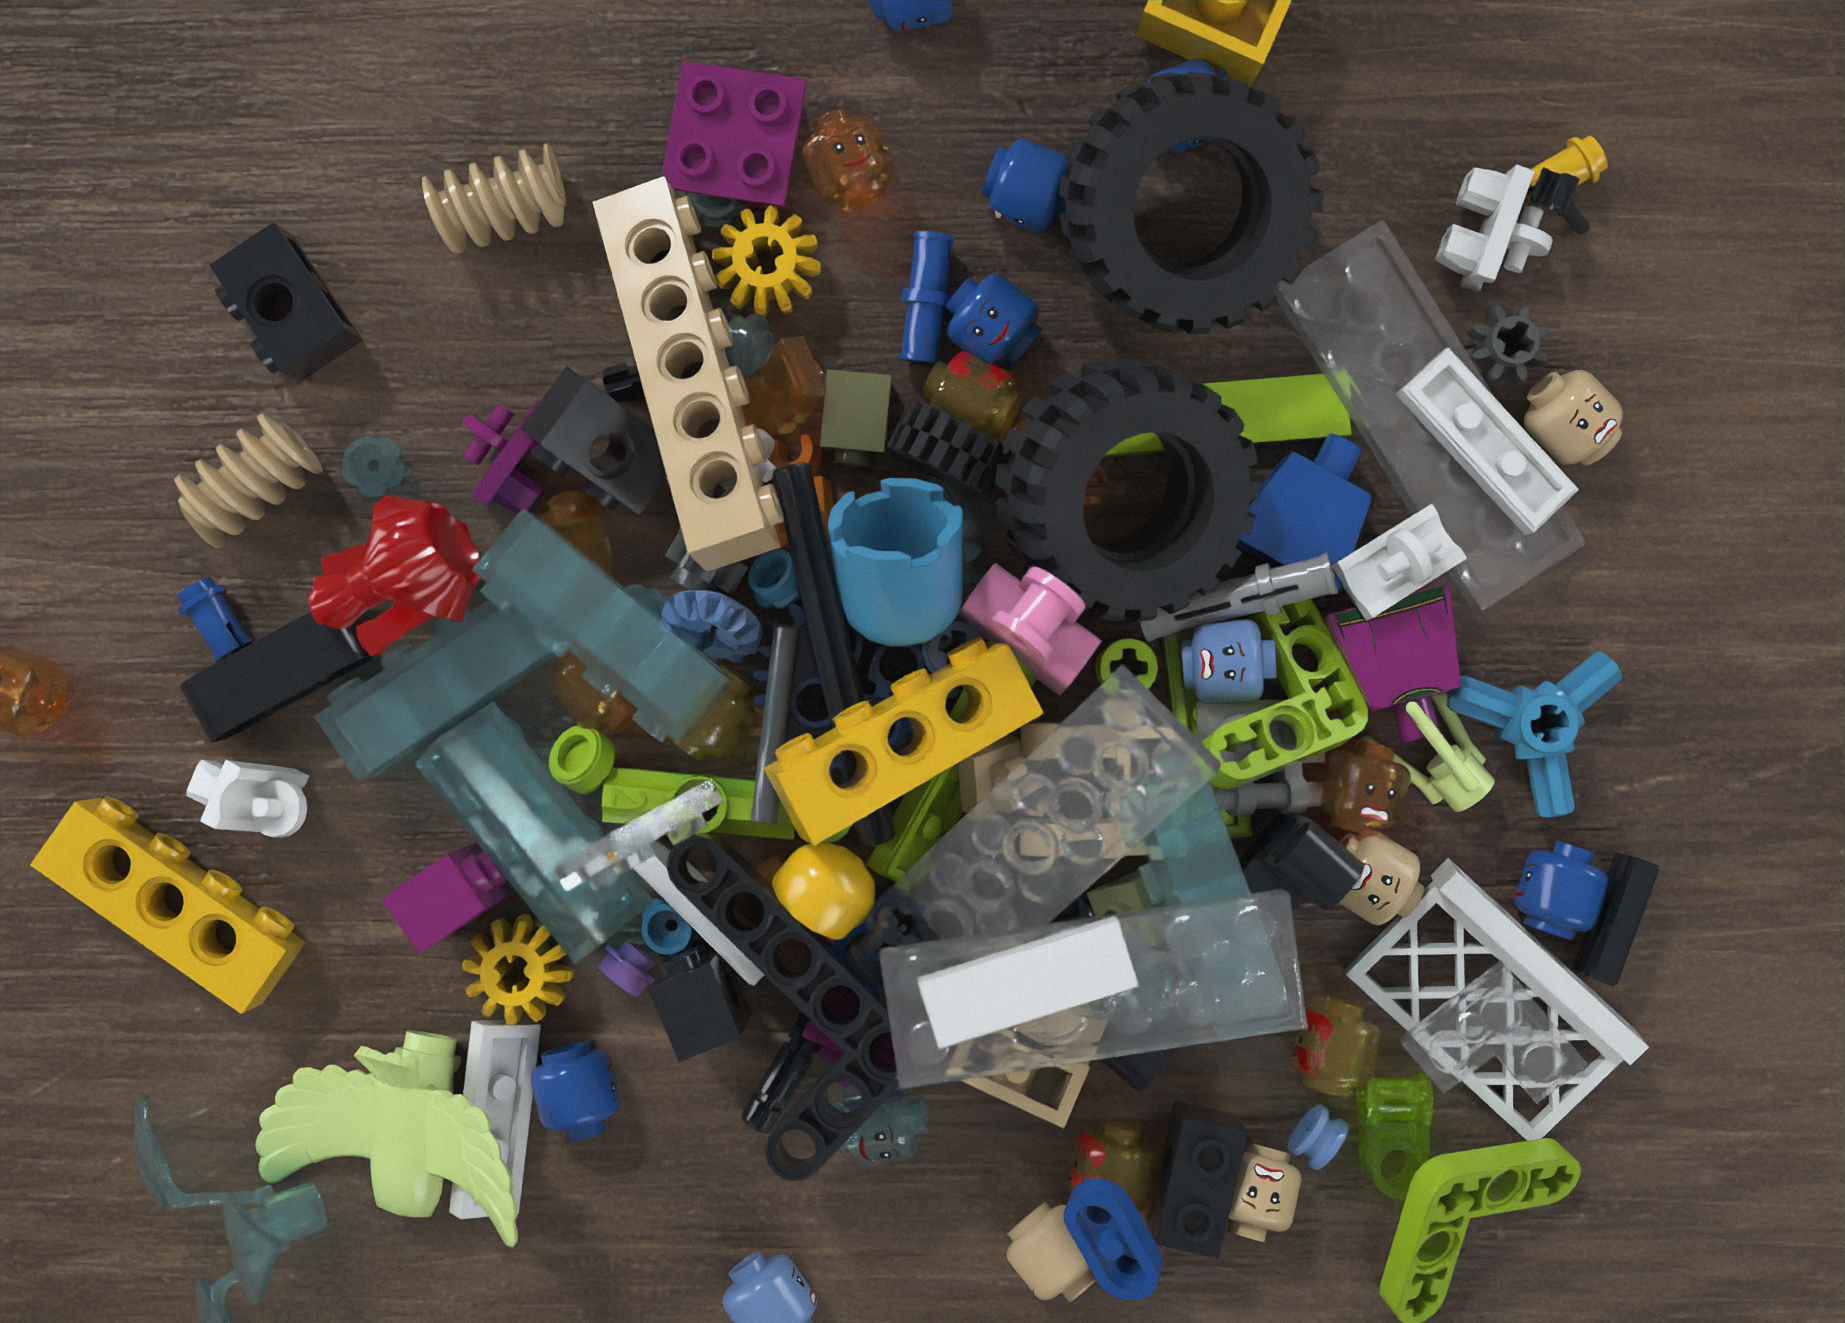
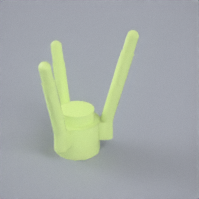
M1446 693L1431 696L1457 745L1450 746L1416 702H1409L1406 705V711L1438 753L1427 765V770L1432 775L1431 777L1425 776L1370 736H1363L1360 739L1362 747L1418 787L1433 805L1444 799L1455 812H1461L1480 801L1495 784L1494 778L1483 766L1486 758L1472 743L1457 713L1451 711L1446 706Z

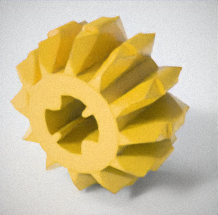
M775 206L767 207L764 223L759 224L756 223L751 210L744 209L741 212V219L746 228L744 231L740 232L727 224L721 229L723 238L733 247H719L712 251L714 262L727 267L715 276L717 285L720 289H729L736 286L730 300L733 306L738 309L745 306L755 296L754 310L758 317L764 318L767 316L771 299H777L783 314L791 313L793 310L792 304L787 295L791 290L805 299H809L813 293L811 286L800 276L813 277L821 273L820 262L813 258L805 257L818 248L816 237L814 235L797 237L801 232L803 223L802 219L795 214L779 227V212ZM770 250L773 258L777 256L778 252L782 254L775 259L777 270L773 273L764 275L761 266H758L755 272L751 270L759 265L757 254L761 251Z
M522 914L517 917L513 929L504 918L493 921L491 923L492 937L479 933L471 940V945L480 956L469 957L462 964L464 971L480 975L479 980L466 988V994L469 997H474L485 991L490 998L483 1005L482 1013L487 1017H490L501 1005H504V1018L508 1025H516L520 1021L524 1010L534 1022L541 1020L546 1016L545 1002L558 1006L566 998V994L557 983L570 981L574 977L573 968L567 965L556 964V960L571 951L569 943H559L551 948L547 941L554 934L555 926L548 922L533 935V922L528 914ZM518 957H522L528 963L523 972L526 976L517 982L510 976L514 968L511 962Z

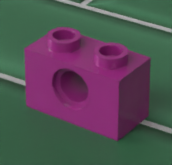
M476 842L447 853L381 900L418 954H421L453 936L512 895V892L505 884L510 879V876L501 859L489 848L483 851Z

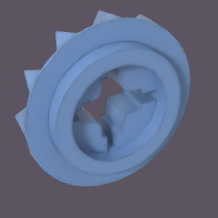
M705 590L678 592L665 601L661 612L663 617L660 629L667 635L672 636V644L674 646L688 648L693 651L694 658L703 655L710 657L715 663H720L723 658L732 662H742L746 655L756 654L762 638V626L757 617L741 603L721 593Z

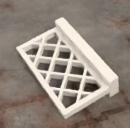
M1447 858L1430 875L1433 881L1424 889L1422 898L1412 913L1406 918L1398 915L1344 969L1345 973L1527 1141L1542 1139L1623 1060L1631 1065L1649 1046L1630 1023L1453 861ZM1436 903L1454 918V943H1418L1417 921ZM1464 928L1479 942H1464ZM1408 931V943L1395 944ZM1454 954L1455 986L1419 987L1418 955ZM1464 954H1493L1501 961V985L1465 986ZM1384 955H1409V987H1381L1366 972ZM1511 971L1526 985H1511ZM1501 997L1502 1029H1466L1465 998ZM1511 997H1540L1547 1004L1548 1028L1512 1029ZM1455 998L1456 1029L1428 1030L1419 1021V999ZM1396 999H1410V1012ZM1558 1014L1573 1028H1558ZM1558 1040H1587L1601 1053L1584 1071H1559ZM1502 1041V1072H1474L1466 1064V1042ZM1512 1041H1548V1071L1513 1072ZM1443 1042H1456V1054ZM1549 1084V1104L1532 1121L1529 1122L1513 1108V1085ZM1559 1084H1569L1559 1094ZM1489 1085H1503V1097Z

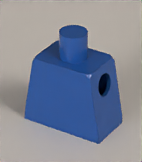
M1330 433L1313 462L1294 452L1283 457L1260 485L1259 498L1257 500H1250L1248 512L1256 515L1251 534L1242 533L1236 547L1265 564L1269 563L1273 568L1318 557L1327 552L1331 564L1334 565L1353 553L1372 497L1368 492L1347 481L1363 452L1362 449L1351 441ZM1334 571L1337 588L1339 591L1342 582Z

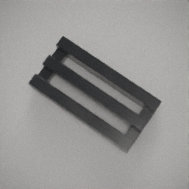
M1615 852L1607 873L1610 883L1597 924L1594 929L1585 933L1572 970L1613 987L1615 984H1618L1659 873V865L1638 857Z

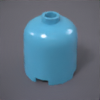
M888 478L881 480V491L866 494L856 500L853 491L845 494L831 509L828 533L838 593L849 624L870 641L886 646L909 647L928 642L944 633L960 613L964 590L963 511L960 506H954L944 499L943 488L937 484L915 478Z

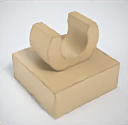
M1007 734L958 763L962 812L981 818L999 809L1012 811L1033 802V795L1026 792L1025 773L1031 771L1030 763L1021 756L1020 738Z

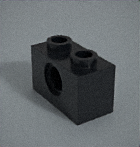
M274 222L209 265L222 284L215 289L217 297L237 321L245 318L257 336L256 339L250 342L251 347L263 365L273 374L280 371L301 382L363 341L295 237ZM291 293L293 297L291 312L284 319L274 321L271 315L273 302L280 295Z
M567 366L521 427V430L538 442V445L532 452L535 457L563 477L570 467L587 477L588 480L581 489L611 511H614L619 502H622L640 515L667 478L655 430ZM609 433V445L602 455L590 459L589 448L591 443L598 436Z
M704 942L694 944L691 949L684 952L681 950L668 956L670 961L660 965L662 973L648 989L678 1062L740 1038L752 1013L733 967L715 949L707 951Z
M1175 1100L1146 1222L1156 1245L1219 1259L1248 1135L1247 1129L1236 1114Z

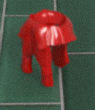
M394 494L385 495L374 504L373 522L368 541L362 545L346 549L344 552L332 553L321 558L322 570L325 575L314 578L312 591L306 600L311 607L310 612L317 624L328 625L339 630L349 628L369 608H374L386 600L394 602L392 608L378 615L376 619L356 626L357 638L362 648L366 649L371 657L381 655L392 642L404 636L407 631L428 622L434 616L463 622L473 592L482 578L480 568L481 552L471 540L467 525L452 516L444 505L432 503L429 500H412Z

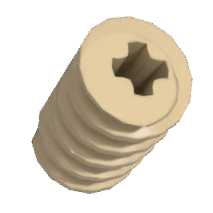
M545 143L543 146V164L536 165L526 149L519 150L517 171L512 172L502 157L496 156L494 157L493 177L486 178L476 162L469 164V182L465 185L460 183L451 169L444 170V190L437 192L426 175L422 178L424 199L434 227L447 247L455 254L462 253L466 249L467 233L479 247L487 246L491 240V225L500 238L507 241L515 236L516 219L529 234L536 233L539 230L540 212H542L549 224L554 228L564 223V208L567 205V199L560 170L549 143Z
M261 413L257 416V419L264 434L258 439L243 428L236 432L243 448L242 452L237 454L221 443L216 447L217 454L223 465L219 469H216L202 459L195 462L202 480L199 484H195L181 474L174 478L181 494L178 502L182 513L194 530L211 546L215 548L223 547L225 543L224 532L230 535L242 533L246 527L244 516L252 520L262 518L266 513L264 500L275 505L281 504L286 498L283 484L292 489H301L305 486L307 480L303 468L313 474H321L323 472V467L311 448L286 423H278L264 413Z

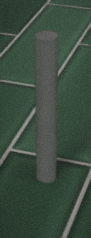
M774 627L750 821L773 824L777 822L779 797L763 768L778 760L774 752L786 743L800 631L798 629Z

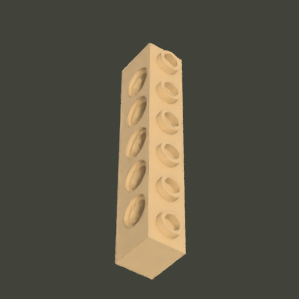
M665 176L594 201V210L688 554L706 572L780 548L781 545L775 525L784 522L783 511L772 484L764 486L758 465L767 462L766 452L754 424L746 426L741 406L750 403V397L738 366L729 367L724 348L733 345V338L722 309L717 308L713 310L708 291L716 289L717 282L706 253L704 251L697 253L692 235L701 233V227L692 201L688 195L679 198ZM664 250H670L663 260L650 264L656 254ZM686 305L684 312L679 317L665 321L672 309ZM694 362H703L697 374L687 379H680L687 366ZM712 419H720L717 429L711 435L705 438H696L699 428L705 422ZM737 477L735 488L730 494L723 498H713L714 489L719 482L726 478Z

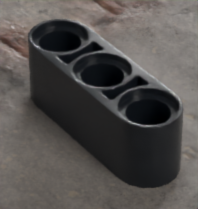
M308 612L183 682L180 688L210 743L225 740L248 729L373 659L375 656L371 657L366 649L362 648L357 638V621L349 628L339 630L328 625L317 624L311 612Z

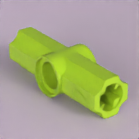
M612 766L603 784L602 822L682 829L693 834L713 832L795 840L796 829L780 799L776 824L750 821L755 780L719 777L710 773L687 774ZM705 786L715 793L719 807L716 815L711 820L697 819L688 811L686 798L692 787Z

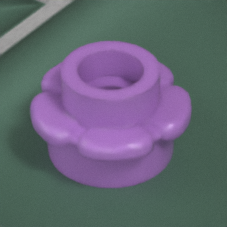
M626 940L620 948L614 944H608L605 947L608 954L600 962L598 968L615 984L638 998L648 984L652 985L656 980L650 972L655 966L656 961L629 940Z

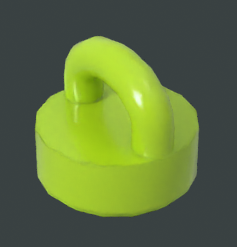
M582 724L569 728L556 740L550 752L549 769L552 777L577 793L584 795L592 793L603 784L615 763V744L592 726Z

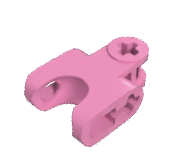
M994 563L968 597L957 618V621H965L975 627L983 639L1008 643L1015 657L1029 668L1034 678L1059 696L1072 683L1102 642V640L1076 622L1085 609L1083 600L1061 580L1037 567H1030L1022 581H1020L997 563Z

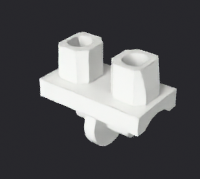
M1516 164L1506 174L1474 167L1465 176L1456 205L1485 215L1481 229L1477 233L1452 224L1443 236L1435 257V261L1457 273L1463 274L1461 287L1479 292L1483 282L1492 283L1495 281L1506 249L1510 250L1503 267L1517 273L1522 272L1528 255H1548L1553 239L1550 235L1538 229L1544 211L1534 206H1525L1520 222L1516 223L1535 171Z
M1430 504L1338 561L1332 567L1341 580L1342 587L1352 603L1358 607L1367 621L1458 565L1467 557L1462 549L1446 533L1439 513L1433 504Z
M201 760L188 786L187 796L206 805L200 821L215 829L261 832L267 836L282 838L294 834L305 821L307 802L301 789L306 785L309 775L295 768L230 760H225L224 765L216 761Z

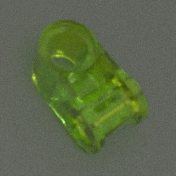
M1361 1070L1356 1084V1107L1359 1119L1358 1159L1360 1169L1365 1177L1388 1197L1404 1200L1406 1199L1414 1174L1425 1162L1430 1160V1125L1433 1116L1431 1081L1426 1071H1415L1412 1077H1375L1372 1070ZM1395 1150H1404L1407 1161L1402 1173L1393 1178L1382 1177L1380 1168L1385 1156Z

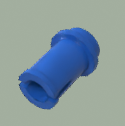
M208 577L190 585L177 595L178 600L182 604L178 612L181 616L189 615L212 651L213 658L216 662L225 659L227 655L230 656L254 641L247 635L223 597L227 592L225 586H216L213 579Z

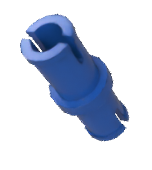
M915 231L913 234L914 247L909 288L902 289L901 303L907 304L899 360L916 364L939 365L944 309H947L945 306L952 297L951 294L946 292L951 251L955 237L938 232Z

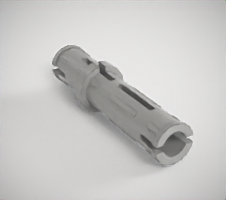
M1327 552L1318 557L1272 569L1269 563L1256 566L1255 573L1219 582L1205 596L1195 591L1188 596L1190 605L1171 615L1158 607V616L1156 618L1140 621L1146 640L1150 642L1156 638L1195 629V627L1203 623L1230 620L1261 611H1266L1267 615L1271 616L1281 613V606L1327 594H1337L1338 588L1331 560Z

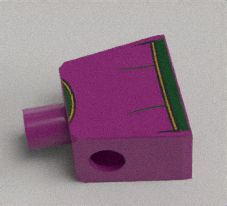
M1448 583L1415 591L1367 621L1358 607L1332 613L1323 618L1327 629L1365 699L1368 713L1392 707L1401 741L1406 743L1425 738L1415 721L1406 711V705L1409 702H1416L1439 730L1430 697L1459 688L1461 681L1451 594Z

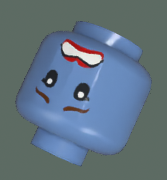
M1232 619L1203 623L1195 627L1192 638L1182 639L1185 689L1195 690L1197 697L1204 704L1255 702L1263 694L1264 679H1277L1275 640H1261L1260 628L1252 619Z
M757 1251L740 1261L728 1273L733 1283L726 1290L722 1303L733 1323H814L811 1316L817 1307V1298L788 1255H774L765 1259L762 1253Z

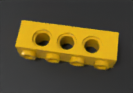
M982 637L971 639L947 654L950 663L931 674H928L925 668L920 669L894 682L890 686L894 695L871 707L869 701H863L840 712L833 718L836 727L816 739H813L810 733L803 734L780 746L774 752L778 760L763 769L799 836L815 846L1044 714L1009 644L993 641L985 643ZM962 685L968 694V708L960 718L952 720L946 712V698L953 688ZM906 717L912 725L913 737L907 748L894 753L888 743V732L896 720ZM851 750L857 762L856 772L848 782L835 785L829 773L830 764L838 753Z
M109 796L75 801L30 866L240 1014L263 1004L306 943V941L292 932L294 924L280 912L266 906H262L259 909L240 896L242 887L229 876L216 870L206 872L188 859L191 854L189 849L178 840L163 833L154 835L136 822L139 818L136 811L122 801ZM118 847L127 852L131 861L130 872L126 878L116 871L113 864V855ZM169 883L175 885L183 895L184 904L180 914L172 912L166 905L164 894ZM220 920L229 923L236 933V945L233 951L223 948L217 940L216 927Z

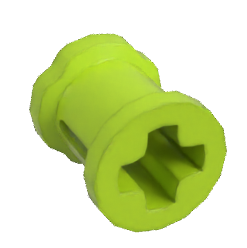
M1131 638L1110 642L1104 650L1099 652L1094 666L1097 680L1105 686L1108 692L1121 696L1140 695L1148 690L1155 681L1158 671L1157 659L1151 648L1142 641ZM1123 649L1129 650V656L1132 661L1141 663L1140 674L1131 675L1127 686L1122 685L1121 675L1110 673V662L1120 660L1123 655Z

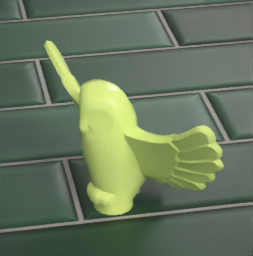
M407 1030L403 1047H396L394 1053L383 1054L371 1048L361 1046L354 1054V1057L371 1072L368 1074L359 1069L347 1072L337 1065H328L322 1071L310 1067L299 1068L293 1074V1084L280 1088L275 1096L276 1104L263 1111L259 1117L262 1130L257 1136L255 1146L256 1151L261 1157L259 1172L266 1182L277 1183L308 1164L317 1163L332 1157L355 1156L370 1159L371 1182L378 1207L399 1216L414 1218L430 1217L439 1203L443 1179L445 1178L463 1188L475 1203L483 1208L507 1246L513 1248L518 1241V1231L515 1223L518 1210L512 1192L513 1179L509 1168L501 1159L499 1142L489 1132L491 1127L490 1118L480 1108L473 1107L466 1096L461 1094L453 1095L454 1072L458 1070L461 1064V1056L455 1055L457 1038L429 1032Z

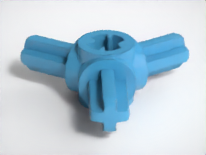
M1597 651L1556 685L1545 680L1534 690L1518 685L1510 692L1469 676L1460 675V687L1448 692L1446 706L1453 712L1497 727L1498 738L1514 745L1516 759H1526L1537 815L1548 818L1564 816L1573 812L1575 807L1565 753L1575 751L1574 739L1578 729L1585 724L1581 713L1621 681L1622 674L1612 658L1602 651ZM1541 713L1547 714L1549 725L1539 728V733L1532 732L1531 720L1540 718Z

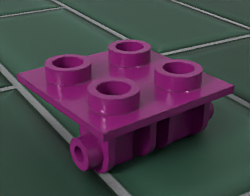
M682 61L661 177H666L673 190L747 201L746 207L754 211L765 212L767 207L772 205L785 207L807 79Z

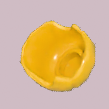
M820 842L815 846L807 844L799 847L790 855L773 877L772 885L778 901L792 917L813 932L833 940H841L855 927H859L875 905V881L862 859L847 848L836 844Z

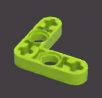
M1312 598L1285 605L1286 607L1284 608L1281 606L1282 612L1279 614L1268 616L1266 611L1246 615L1248 619H1252L1259 626L1261 640H1275L1276 673L1289 699L1226 723L1201 742L1197 750V764L1204 778L1215 787L1226 790L1241 787L1341 746L1364 729L1368 721V708L1365 699ZM1293 624H1297L1298 628L1287 636L1283 634L1282 628L1285 627L1287 630ZM1293 644H1303L1312 649L1318 660L1316 672L1305 671L1297 665L1292 655ZM1325 679L1329 687L1326 689L1323 687L1314 693L1312 688ZM1327 708L1329 710L1339 709L1344 719L1342 721L1340 719L1330 720L1325 710ZM1272 721H1283L1292 728L1297 739L1294 750H1285L1276 745L1270 734V723ZM1249 742L1254 751L1238 763L1235 761L1225 763L1220 755V752L1224 749L1227 752L1244 747Z
M1542 1138L1442 1154L1425 1162L1416 1171L1409 1186L1380 1283L1379 1294L1382 1300L1403 1323H1420L1427 1320L1441 1307L1446 1297L1470 1218L1544 1206L1560 1201L1574 1189L1580 1178L1581 1167L1579 1162L1553 1138ZM1503 1173V1175L1497 1180V1182L1490 1186V1184ZM1435 1234V1236L1427 1244L1422 1246L1428 1238Z

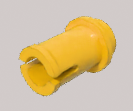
M1590 135L1582 140L1578 137H1572L1567 141L1566 149L1531 168L1535 172L1529 187L1536 185L1543 167L1559 174L1567 173L1580 179L1578 185L1583 182L1592 185L1598 182L1600 173L1608 168L1605 153L1596 139ZM1532 193L1525 196L1532 206L1540 209L1543 208L1530 202V197Z

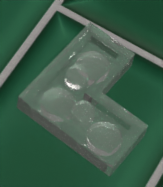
M710 778L605 835L555 867L554 871L566 892L586 880L590 882L595 891L657 855L650 843L667 835L671 843L675 845L707 827L708 824L702 814L724 800Z
M1501 960L1400 1037L1403 1047L1443 1094L1493 1056L1500 1060L1536 1104L1588 1066L1584 1057Z

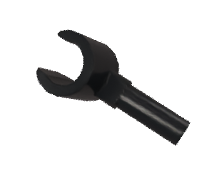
M1543 167L1530 197V202L1545 209L1555 211L1565 219L1577 234L1586 233L1590 228V223L1571 200L1580 179L1571 174H1559Z

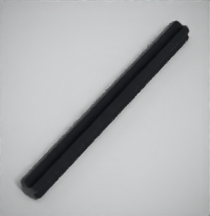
M798 462L775 469L773 479L783 511L784 526L832 729H834L836 725L833 718L837 714L857 703L865 701L845 613L838 593L835 570L811 467L807 462ZM851 750L838 753L845 783L854 776L857 768L856 758ZM889 803L854 823L857 838L861 845L876 846L893 840L895 837Z

